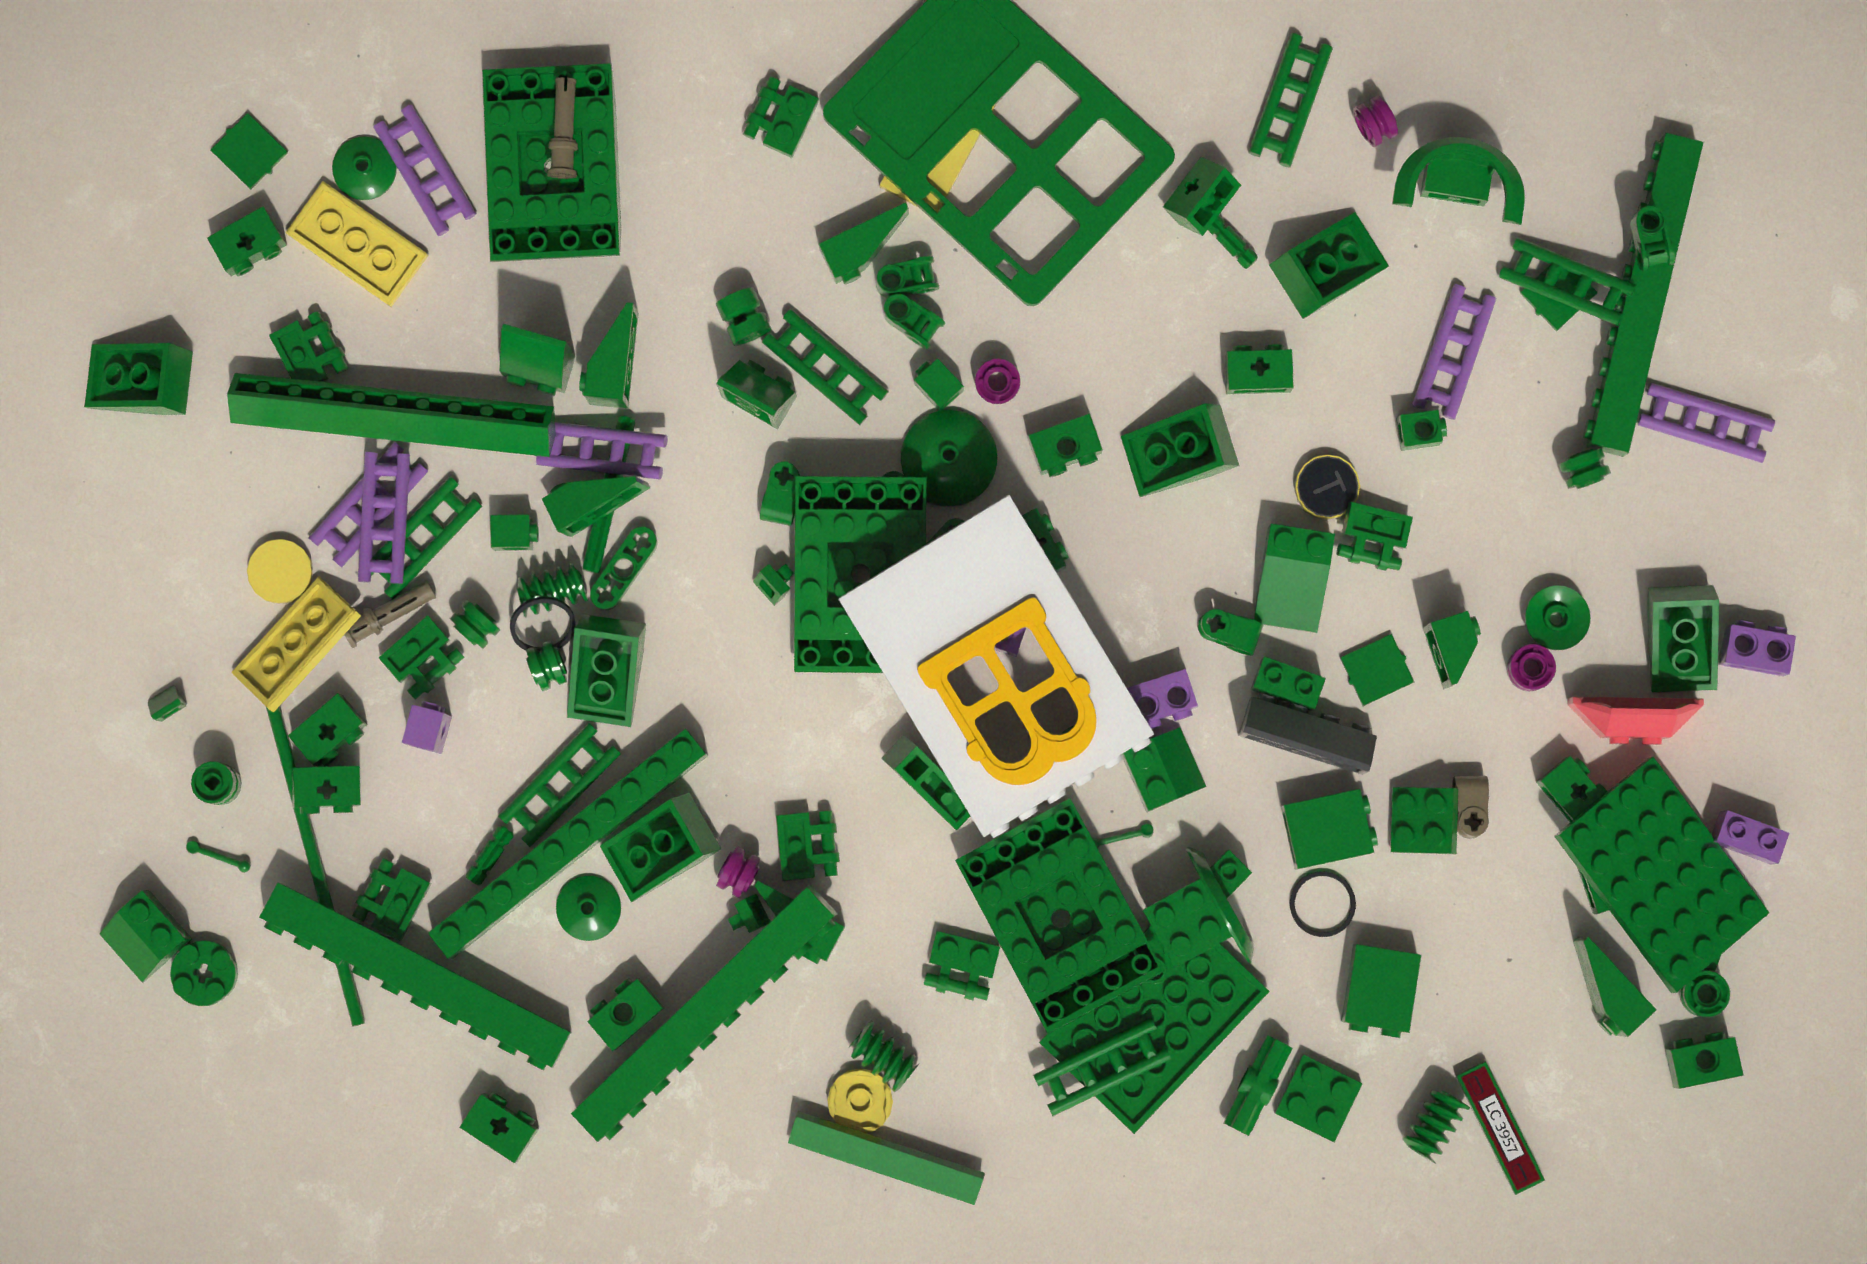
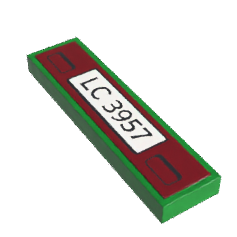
M1484 1061L1456 1075L1513 1193L1517 1195L1545 1181L1487 1063Z

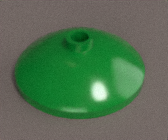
M958 410L936 411L921 418L907 433L901 449V466L904 476L927 477L926 501L939 506H959L973 501L988 488L997 468V448L988 428L974 416ZM946 450H952L956 456L953 460L947 461L943 458V453Z

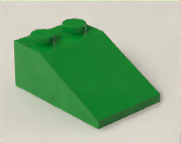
M1356 212L1288 250L1269 264L1302 319L1322 309L1389 267Z
M626 303L587 363V372H581L579 391H582V395L590 405L628 409L639 314L634 303Z
M503 324L501 329L499 371L503 376L507 377L506 382L520 387H524L525 383L537 385V391L552 396L556 395V391L565 393L576 358L568 343Z
M171 343L92 344L84 407L88 409L155 415H186L193 351Z
M739 360L716 383L721 397L778 430L797 397L796 392L792 390L794 385L780 376H777L774 380L765 375L766 369L752 360H749L747 364Z
M1204 403L1121 436L1139 497L1208 478L1239 466L1221 405Z
M1272 523L1269 525L1253 620L1263 625L1312 633L1318 632L1332 559L1334 533Z
M1714 585L1649 587L1647 618L1651 691L1717 690L1719 598Z
M582 614L574 628L567 718L631 727L644 653L646 623Z
M690 793L669 799L600 845L601 850L631 902L643 897L721 850L720 845Z
M1577 937L1573 943L1594 1012L1600 1017L1597 1023L1610 1036L1613 1034L1614 1036L1629 1037L1657 1009L1589 937Z

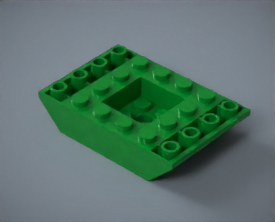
M612 64L482 70L490 262L620 256L621 209L616 99ZM564 77V91H567L568 78L577 80L573 140H576L578 144V150L574 151L573 163L577 176L570 179L549 177L545 172V167L552 157V151L548 148V144L554 138L555 79Z
M795 476L794 672L883 673L840 603L839 598L862 584L855 581L852 577L851 572L855 565H866L870 569V578L926 545L927 477Z
M1071 798L955 860L1047 1034L1054 1032L1164 972ZM1057 910L1069 912L1071 919L1066 927L1058 928L1053 925L1052 916Z

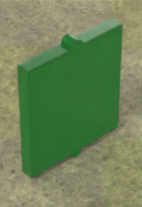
M248 113L232 129H226V135L210 150L250 190L266 174H272V168L288 153Z
M1550 265L1535 279L1543 281ZM1562 270L1555 287L1573 293L1580 276ZM1591 285L1585 296L1587 300H1591L1598 293ZM1526 288L1520 292L1536 310L1535 314L1537 316L1541 315L1556 332L1579 311Z
M1392 634L1340 658L1350 679L1348 684L1353 685L1362 706L1414 683L1413 677L1405 663L1406 656L1401 654Z

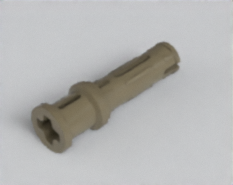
M564 77L555 79L554 138L548 144V148L552 151L551 168L547 170V175L553 178L570 179L577 176V172L573 168L574 151L578 150V144L576 140H573L575 87L577 80L568 78L567 91H564Z
M424 581V583L374 610L372 608L363 609L362 616L345 633L350 646L355 648L357 647V642L374 633L379 635L383 631V626L410 613L430 600L436 599L428 581ZM416 597L415 600H413V601H411V602L405 604L404 606H402V607H400V608H398V609H396V610H394V611H391V610L394 609L395 607H397V606H399V605L405 603L406 601H408V600H410V599ZM385 613L387 614L380 619L377 618ZM364 624H367V626H365V627L359 629L358 631H356V632L353 631V630H355V629H357V628L363 626Z

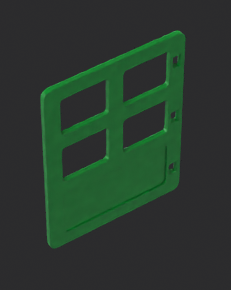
M927 0L826 103L823 109V118L832 129L1027 306L1039 305L1169 169L1175 159L1174 150L1010 0ZM1041 63L1080 98L1081 103L1038 148L1033 149L993 114L992 107L1006 95L1034 64ZM1103 120L1141 153L1144 161L1101 206H1094L1056 171L1055 166L1098 121ZM857 126L870 137L865 146L850 133ZM976 130L1015 165L1016 171L973 216L968 217L927 181V176L970 131ZM1034 188H1039L1079 224V229L1036 274L1031 275L990 238V234ZM930 193L944 204L938 213L923 200ZM1003 260L1017 271L1012 280L996 267Z

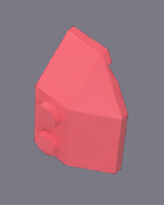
M1568 698V706L1600 738H1609V744H1629V739H1642V745H1662V739L1672 737L1704 705V699Z

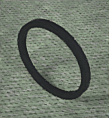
M536 597L521 604L514 611L510 620V632L514 642L525 651L533 647L521 641L515 632L517 618L530 606L550 603L564 609L570 617L568 633L562 640L554 644V647L557 646L558 649L565 646L572 638L576 626L573 611L565 602L553 597ZM535 647L539 651L542 650V647Z
M1325 871L1311 873L1303 877L1292 891L1290 898L1292 917L1296 924L1310 935L1317 937L1336 935L1350 924L1355 914L1356 900L1354 892L1347 881L1337 874ZM1327 876L1336 879L1346 888L1350 897L1351 907L1346 921L1339 928L1330 932H1316L1309 929L1300 921L1296 913L1295 899L1297 892L1306 881L1314 877Z

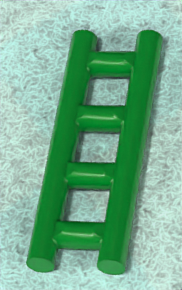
M1296 33L1290 34L1248 152L1253 156L1260 157L1263 148L1282 154L1279 164L1288 168L1292 165L1333 47L1327 44H1321L1318 53L1300 47L1303 37ZM1295 58L1313 64L1308 82L1289 76ZM1285 88L1303 94L1297 112L1279 106ZM1274 118L1292 124L1286 142L1268 136Z
M1516 238L1513 249L1521 252V255L1514 269L1503 266L1499 278L1617 326L1620 324L1623 314L1614 309L1622 293L1633 296L1637 287L1636 284L1521 238ZM1533 257L1551 264L1543 281L1525 275ZM1562 270L1580 276L1573 293L1555 287ZM1592 281L1610 288L1603 305L1585 299Z
M792 309L788 310L783 317L790 324L778 339L769 333L762 343L857 424L861 425L868 417L861 410L873 395L882 401L889 391ZM799 333L814 344L813 348L802 360L787 348ZM823 354L827 355L839 366L827 380L812 369ZM848 375L863 386L852 401L837 390V387Z
M451 476L406 521L405 554L412 562L404 570L403 584L390 583L391 573H379L390 583L384 592L391 599L396 598L482 508V505L474 498L466 505L453 492L459 484ZM443 501L457 513L445 528L430 515ZM421 524L435 537L423 551L408 539ZM387 541L374 554L372 560H387L392 555V541Z
M590 723L498 815L505 824H508L515 818L528 831L521 839L529 847L621 755L613 745L605 752L591 739L598 731ZM581 748L596 761L583 775L569 763ZM559 771L573 784L561 798L546 786ZM536 795L550 807L537 822L523 809Z
M1152 1018L1033 1074L1038 1087L1048 1083L1056 1101L1047 1104L1052 1116L1171 1060L1166 1048L1156 1052L1148 1035L1157 1030ZM1137 1040L1145 1058L1127 1066L1119 1048ZM1107 1054L1115 1072L1097 1080L1089 1062ZM1077 1068L1085 1087L1067 1094L1060 1076Z

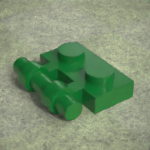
M769 76L765 87L761 86L757 94L759 100L753 113L749 112L745 120L747 126L743 135L754 140L758 130L767 133L763 141L764 146L793 158L818 105L819 98L789 85L785 96L776 93L781 81ZM770 104L779 107L773 122L764 119Z
M319 311L308 316L312 327L305 331L297 320L269 335L291 379L323 382L329 379L323 367L332 364L337 374L348 369L344 360L345 353L341 346L337 347L330 333L332 328L328 321L323 320ZM318 338L325 350V353L319 356L316 355L310 343Z
M1348 502L1341 534L1352 536L1353 541L1351 546L1340 543L1336 554L1337 556L1348 558V562L1359 564L1364 562L1375 565L1376 569L1386 571L1389 568L1399 571L1402 565V558L1392 556L1393 547L1406 548L1413 517L1355 502ZM1366 540L1381 543L1379 552L1364 549Z
M427 615L385 651L379 659L400 683L410 675L416 683L407 691L416 700L424 692L428 694L434 689L433 684L446 673L450 675L456 670L457 667L455 665L465 657L457 648L447 656L443 653L441 648L450 640L430 616ZM433 656L438 664L424 675L419 670V667Z
M832 810L819 812V825H810L809 812L776 815L782 881L815 878L814 865L824 864L825 877L838 875L837 862H840L839 852L835 850L834 833H837L836 823H833ZM811 835H821L823 854L813 855Z
M382 858L377 869L373 868L369 876L372 879L364 894L358 896L355 902L358 905L352 916L364 922L368 912L371 911L377 914L371 927L398 941H402L432 883L404 868H401L395 879L388 875L394 863ZM385 885L391 889L381 905L375 902V899L382 886Z
M937 931L929 963L940 965L941 971L940 975L927 972L924 985L936 988V992L945 994V991L965 995L964 999L974 1001V998L987 1001L990 988L978 985L979 976L993 978L1000 947ZM951 968L970 973L968 982L949 978Z

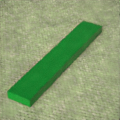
M800 1111L796 1115L788 1141L789 1144L972 1205L976 1203L985 1176L984 1172Z

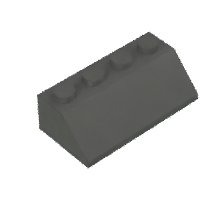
M1259 693L1258 698L1251 697L1249 699L1238 736L1363 775L1370 771L1377 740L1376 735L1370 734V727L1357 723H1352L1351 727L1339 724L1340 718L1325 713H1321L1320 718L1308 714V708L1290 703L1289 708L1276 704L1277 698Z

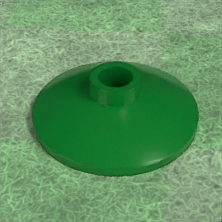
M362 136L347 141L339 148L333 160L332 172L337 186L343 193L357 200H372L386 193L392 186L396 177L397 166L382 141L373 137ZM367 161L368 168L365 171H359L357 169L359 162Z
M1549 586L1540 590L1531 598L1525 612V623L1530 636L1536 643L1550 650H1566L1577 645L1585 637L1590 626V610L1585 599L1577 591L1566 586ZM1553 613L1561 616V623L1559 625H1554L1551 622L1550 617Z
M582 876L570 881L561 890L556 903V914L561 927L570 936L583 941H594L607 936L616 927L621 915V901L615 888L606 880L596 876ZM585 902H591L594 907L593 912L589 915L582 912V905Z

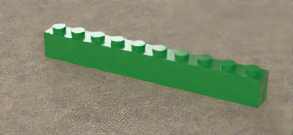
M1665 133L1660 141L1655 140L1650 156V159L1655 160L1653 171L1647 172L1643 185V190L1648 192L1645 203L1640 202L1637 212L1646 206H1656L1663 211L1676 260L1704 142ZM1647 214L1641 216L1642 226L1647 230H1653L1655 227L1654 219ZM1633 235L1628 247V252L1633 253L1630 265L1625 264L1621 279L1636 284L1637 287L1632 297L1626 294L1621 295L1614 309L1622 313L1623 317L1618 326H1610L1608 330L1606 345H1610L1608 357L1602 358L1598 371V376L1603 378L1600 389L1595 388L1591 400V407L1595 408L1593 420H1587L1583 433V438L1588 439L1586 448L1602 449L1605 453L1624 457L1630 451L1674 265L1669 266L1667 263L1650 266L1647 271L1642 272L1636 259Z
M242 373L234 374L227 392L230 422L235 424L550 457L556 436L554 406Z
M685 728L428 933L447 959L455 958L708 757V755Z
M277 882L259 918L266 921L264 925L266 929L280 936L283 931L294 935L293 942L305 949L311 950L313 945L325 951L322 956L323 958L339 966L342 960L353 965L352 973L368 981L371 975L382 980L383 983L380 987L397 996L400 991L411 995L410 1002L424 1010H428L430 1005L441 1011L440 1018L454 1025H457L459 1020L470 1025L469 1033L485 1041L488 1035L499 1040L500 1042L497 1047L514 1056L517 1050L528 1055L529 1057L526 1062L541 1070H544L546 1065L551 1068L554 1067L572 1033Z
M811 885L806 887L591 1093L571 1115L597 1142L605 1136L610 1141L624 1128L620 1122L628 1114L634 1118L647 1106L644 1099L651 1092L657 1096L671 1083L667 1077L675 1069L681 1073L694 1061L690 1055L698 1047L704 1051L718 1038L714 1032L722 1024L728 1028L741 1016L738 1009L746 1001L752 1005L765 993L761 987L769 979L775 983L789 970L785 964L793 956L799 960L812 948L808 942L817 933L821 938L836 925L832 919L838 913Z

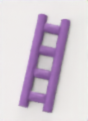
M408 105L401 110L405 117L404 121L390 129L385 121H381L374 125L373 128L436 234L441 236L449 231L444 221L460 212L465 220L471 219L477 213L413 105ZM413 131L422 147L405 156L396 140ZM429 157L438 174L421 183L412 167ZM445 185L454 201L437 210L428 194Z
M1458 284L1453 285L1412 404L1420 409H1425L1427 400L1446 406L1443 416L1455 420L1496 302V298L1490 295H1484L1481 304L1463 298L1466 288ZM1458 310L1477 316L1471 334L1453 328ZM1448 340L1466 346L1461 364L1442 358ZM1438 370L1456 376L1450 394L1432 388Z
M1650 383L1647 395L1656 397L1651 416L1641 413L1638 426L1763 463L1766 451L1757 448V444L1762 430L1772 432L1775 420ZM1668 402L1687 407L1682 425L1663 420ZM1700 411L1718 416L1713 435L1695 429ZM1731 420L1749 425L1744 444L1726 439Z
M555 422L556 436L550 457L537 456L536 458L537 465L661 479L663 468L653 466L656 447L665 448L668 443V436ZM564 436L582 438L579 457L561 455ZM594 440L612 441L609 460L592 459ZM625 443L643 445L640 464L622 462Z
M394 442L377 463L397 464V454L402 453L404 449ZM420 463L413 470L409 467L408 493L428 472ZM376 476L375 495L395 496V490L390 494L377 482L381 476ZM363 478L309 536V539L317 546L324 539L338 551L333 560L340 567H343L360 548L362 511L355 505L362 498ZM378 508L374 512V527H379L394 509ZM346 515L360 527L348 542L333 530Z
M365 452L358 582H371V572L391 573L390 583L403 584L410 454H397V464L377 463L378 453ZM376 476L396 477L395 496L375 495ZM375 508L394 509L393 528L374 527ZM373 540L392 541L391 560H372Z

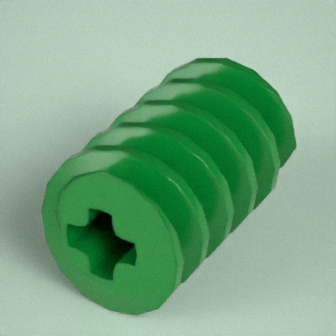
M573 563L569 564L568 574H565L559 566L556 567L555 577H552L548 570H544L542 581L538 579L535 573L531 574L530 584H527L523 577L518 578L517 591L520 604L536 597H553L565 602L567 597L575 605L578 601V594L585 601H588L581 572L576 569ZM540 603L548 612L552 611L553 604ZM540 604L530 606L535 615L540 613ZM528 608L523 611L525 618L527 617Z
M870 1021L849 1046V1048L851 1046L854 1047L851 1057L855 1059L863 1054L864 1058L861 1065L866 1067L874 1063L872 1074L875 1076L884 1071L882 1082L885 1084L894 1079L895 1082L892 1090L896 1092L918 1067V1065L913 1066L916 1055L910 1054L903 1058L905 1047L902 1045L893 1050L895 1038L891 1037L883 1042L885 1030L880 1029L873 1034L872 1030L875 1022Z
M1431 1090L1430 1096L1435 1103L1424 1102L1423 1107L1428 1114L1417 1113L1416 1118L1422 1125L1411 1124L1409 1129L1415 1136L1404 1135L1402 1138L1410 1149L1435 1164L1436 1162L1430 1156L1431 1153L1439 1155L1443 1153L1437 1143L1448 1144L1450 1142L1444 1132H1456L1457 1130L1451 1123V1120L1462 1121L1464 1119L1457 1110L1459 1108L1470 1109L1468 1105L1443 1090L1442 1092Z

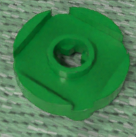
M196 941L183 946L171 965L170 977L173 990L184 1001L192 1005H214L222 1001L235 988L238 978L237 964L228 950L219 943ZM203 964H207V969L213 972L212 978H206L205 983L200 982V977L196 975V970L201 969Z

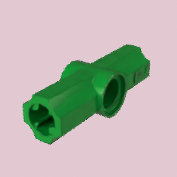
M1269 1035L1266 1036L1252 1066H1248L1237 1088L1238 1094L1223 1122L1224 1124L1247 1136L1250 1135L1264 1105H1268L1278 1086V1077L1293 1049L1292 1047Z

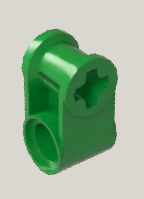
M1656 206L1643 207L1632 216L1630 221V228L1635 243L1636 259L1642 272L1647 271L1650 266L1667 263L1669 266L1674 265V247L1669 237L1663 211ZM1647 214L1654 219L1655 227L1653 230H1647L1642 226V215Z
M923 256L883 266L876 278L877 291L883 297L889 298L894 294H903L905 296L918 295L938 290L940 288L939 283L935 282L932 263H934L933 256ZM921 270L923 272L924 281L922 280ZM892 274L899 279L900 284L895 288H887L883 285L882 278L885 275Z
M903 294L890 296L884 304L883 315L885 320L915 344L926 350L929 349V341L938 328L944 327L946 324L938 315L920 306ZM894 303H902L907 309V314L904 317L895 318L890 314L889 307ZM929 323L925 331L921 334V331L923 330L925 325Z
M781 461L771 468L767 489L761 505L760 520L792 526L795 516V476H800L799 471L792 463ZM784 469H789V474L793 476V480H788L785 485H781L780 479L776 478L778 473L783 474Z
M1220 609L1209 610L1198 621V631L1204 639L1226 646L1228 649L1244 655H1254L1263 628L1262 623ZM1215 617L1218 619L1217 624L1221 626V629H1217L1213 633L1210 631L1211 626L1206 624V622L1211 621Z

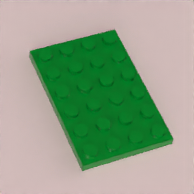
M1654 757L1647 758L1554 836L1671 993H1677L1770 913L1720 845L1714 842L1712 834Z
M1151 925L1145 930L1144 935L1164 972L1054 1032L1046 1034L1039 1042L1060 1062L1152 1018L1157 1030L1148 1035L1156 1052L1166 1048L1171 1060L1095 1096L1133 1134L1140 1129L1270 992L1221 944L1174 968ZM1137 1040L1119 1048L1127 1066L1145 1058ZM1107 1054L1089 1062L1097 1080L1115 1072ZM1078 1069L1070 1071L1085 1086Z

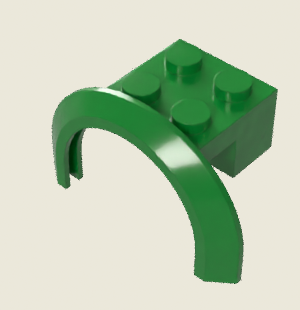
M1448 137L1429 142L1407 158L1396 178L1393 205L1412 207L1416 183L1421 171L1425 168L1420 197L1484 207L1488 202L1491 179L1496 170L1505 192L1502 222L1522 224L1525 190L1521 176L1505 154L1483 141L1467 137Z
M1187 847L1186 851L1200 879L1143 909L1174 968L1233 937L1247 962L1251 963L1254 944L1227 900L1207 862V858L1204 853Z

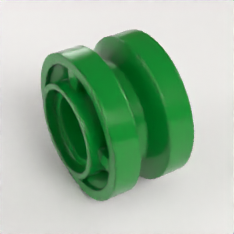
M1592 448L1567 457L1565 462L1559 464L1561 472L1570 474V477L1565 481L1568 489L1574 487L1580 489L1604 480V476L1611 474L1609 466L1601 465L1600 463L1605 457L1602 449L1594 450Z
M467 599L462 604L464 613L459 614L455 612L449 619L455 623L453 627L474 646L478 644L484 649L488 644L486 636L488 634L496 636L500 629L495 625L497 621L476 602L472 604Z
M551 640L543 643L541 651L537 650L534 646L526 649L528 667L536 685H539L542 691L551 689V681H555L559 685L567 682L565 675L567 670L558 647H554Z
M1702 971L1679 991L1682 1005L1688 1012L1696 1016L1712 1017L1720 1014L1727 1007L1730 1000V988L1727 981L1718 973ZM1704 984L1708 985L1712 990V997L1707 1003L1701 1002L1697 995L1698 989Z

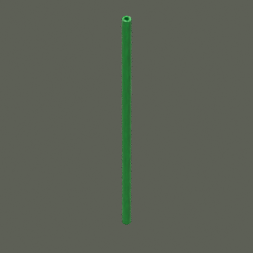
M266 707L292 802L291 769L296 768L280 707L274 713ZM294 808L318 902L334 910L309 814H300V808ZM342 960L340 966L336 964L352 1027L365 1024L350 965Z

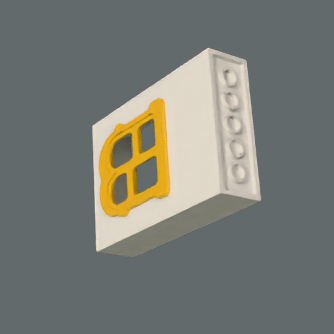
M1009 494L839 598L840 603L983 837L989 834L993 838L997 837L1010 828L1008 822L1017 817L1021 821L1027 819L1038 811L1037 805L1046 799L1049 804L1057 801L1066 795V787L1073 783H1076L1078 787L1095 777L1094 770L1103 765L1107 770L1123 760L1121 754L1131 748L1134 752H1137L1151 743L1149 737L1154 735V732ZM1027 627L1032 631L1052 664L1054 674L1028 691L1021 692L997 656L994 647L1001 640L1021 628ZM981 656L998 681V689L971 706H965L948 681L947 675L950 671L973 657ZM1064 687L1076 704L1078 720L1069 732L1055 735L1046 732L1039 725L1031 711V705L1055 689ZM1004 701L1012 704L1031 738V748L1028 755L1016 763H1005L997 759L975 725L977 717Z

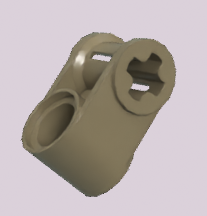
M1454 776L1452 788L1459 789L1457 832L1467 839L1476 838L1486 831L1489 824L1488 777ZM1471 815L1474 821H1479V826L1475 827L1473 831H1471L1469 825L1464 823Z

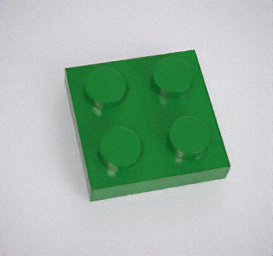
M1393 787L1391 852L1457 854L1459 789Z
M1302 1054L1274 1113L1335 1143L1363 1083Z

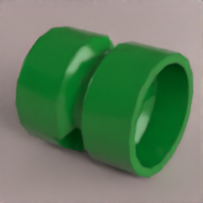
M753 287L736 291L716 303L722 320L729 322L727 332L734 346L754 341L772 330L765 313L758 311L761 303ZM746 317L747 320L742 322L741 319Z
M214 761L206 762L197 767L192 775V791L198 799L205 803L214 805L229 804L237 798L241 791L240 775L235 768L228 764Z

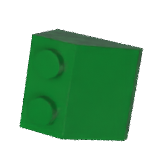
M1468 611L1431 622L1423 628L1443 690L1459 682L1478 644L1477 636L1481 635L1476 617H1470Z
M1180 727L1151 738V743L1137 752H1134L1131 748L1121 754L1146 813L1206 787Z
M141 890L113 916L100 933V936L142 983L192 940L189 934L149 890Z

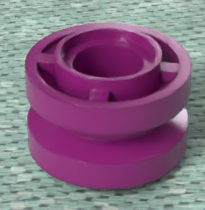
M1379 95L1369 100V107L1363 103L1354 107L1356 124L1364 139L1372 147L1382 144V136L1392 139L1398 135L1394 114Z
M989 360L976 373V390L989 403H1006L1012 400L1019 391V372L1007 360ZM994 372H1001L1007 378V385L1001 391L992 390L988 384L989 376Z
M1530 644L1519 648L1510 656L1507 663V675L1511 683L1523 691H1536L1547 686L1556 673V662L1552 653L1545 647L1537 644ZM1527 659L1537 662L1539 666L1537 676L1531 677L1525 673L1524 663Z
M737 846L734 852L729 853L717 876L719 880L716 886L722 890L731 886L732 895L740 898L743 892L746 893L757 875L760 868L758 864L761 858L754 854L746 858L745 849Z

